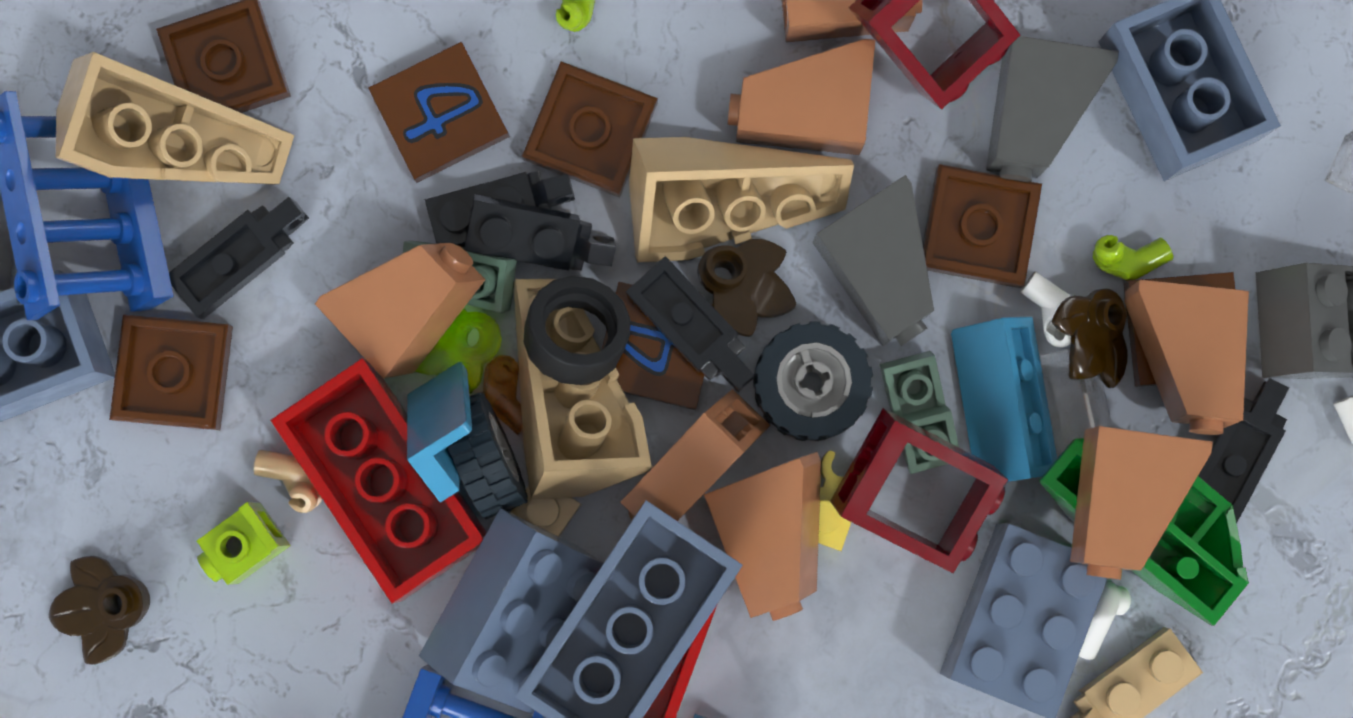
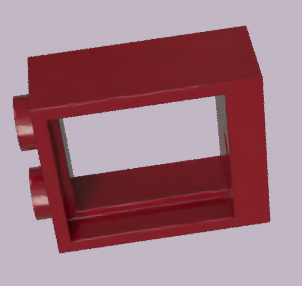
M856 0L849 7L850 11L917 91L941 110L949 102L960 98L967 91L969 83L989 65L998 62L1006 54L1008 47L1021 36L994 0H969L986 23L930 75L891 28L920 0Z
M882 408L830 501L840 517L954 574L959 563L966 561L973 553L978 541L977 532L987 515L996 512L1001 505L1005 495L1004 486L1008 479L992 464ZM907 442L976 478L938 544L869 510Z

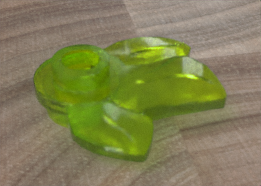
M463 308L415 372L437 376L456 363L462 362L467 369L469 394H471L480 385L484 363L490 361L501 347L502 336L498 323L485 313L477 311L468 312ZM476 328L479 332V340L476 345L470 347L468 345V336L471 330Z

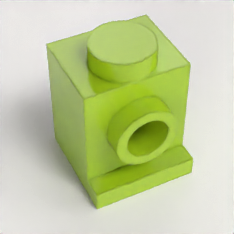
M246 502L238 508L237 512L196 541L204 551L197 556L198 563L206 575L214 582L223 579L227 585L239 584L291 546L261 503ZM233 536L239 538L242 543V550L236 557H233L226 548L228 540Z

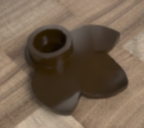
M750 239L737 248L729 245L713 247L704 253L697 269L701 285L709 293L713 294V307L739 335L745 337L753 335L758 317L774 318L791 312L796 307L795 298L789 287L775 273L782 264L787 252L781 246L764 239ZM715 269H727L731 273L732 278H720L715 274Z
M1097 289L1086 297L1070 296L1061 302L1052 318V324L1056 329L1067 336H1071L1069 378L1079 380L1100 375L1102 382L1107 388H1114L1119 384L1125 374L1128 362L1127 345L1122 333L1126 323L1127 312L1121 297L1111 289Z
M85 556L71 561L70 573L74 587L63 591L53 600L48 616L51 624L59 632L69 636H81L84 662L89 665H96L116 657L124 650L129 628L137 625L149 610L150 594L147 587L136 578L129 575H118L106 559L98 556ZM118 596H119V597L121 598V600H122V608H121V609H120L119 606H118V601H117V597H118Z

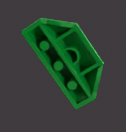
M1084 438L1073 439L1039 480L1073 522H1075ZM1197 476L1142 570L1131 571L1150 587L1211 626L1216 625L1246 588L1249 581L1246 567H1243L1241 543L1233 505Z

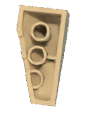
M96 52L73 59L56 110L55 158L109 178L276 185L280 184L294 139V135Z
M690 137L633 138L629 191L637 263L658 262L665 256L670 261L690 260L703 256L705 253L704 248L733 239L735 245L752 239L751 233L772 226L780 225L787 229L846 210L854 164L851 159Z
M515 279L514 281L523 444L531 499L584 497L646 473L652 467L643 417L635 402L629 403L617 381L619 373L616 368L600 381L584 385L560 383L544 375L529 359L523 343L524 324L529 307L538 291L556 279ZM566 307L554 310L549 314L545 330L557 346L571 353L585 355L600 351L593 337L595 329L583 309Z

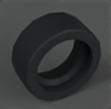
M569 276L556 279L539 290L531 303L524 324L523 343L532 363L544 375L560 383L584 385L600 381L615 369L630 337V316L624 301L609 286L587 277ZM571 307L583 309L595 315L605 325L608 332V340L604 348L599 352L585 355L571 353L557 346L545 330L549 314L554 310Z

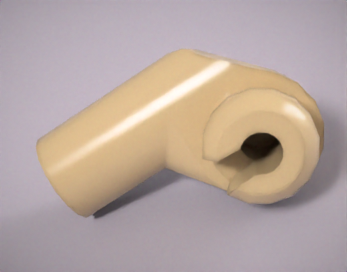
M266 450L258 451L254 462V475L282 480L292 498L288 503L293 510L299 513H308L322 502L321 496L293 455Z

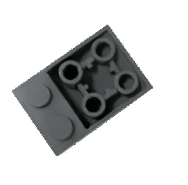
M1301 263L1255 272L1262 378H1353V266Z

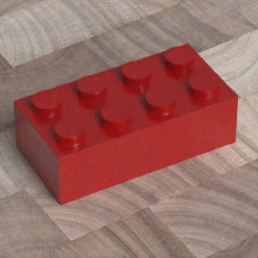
M360 359L270 420L391 604L404 601L479 548L487 532L461 493L458 491L440 503L407 460V413L386 381L367 360Z

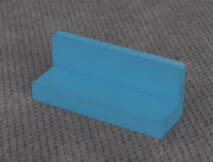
M1033 317L999 318L953 329L951 337L971 454L992 464L1008 479L1007 482L1042 477L1056 461L1057 454Z
M462 362L456 363L407 394V460L440 503L460 491L459 474L448 446L472 431L468 373Z

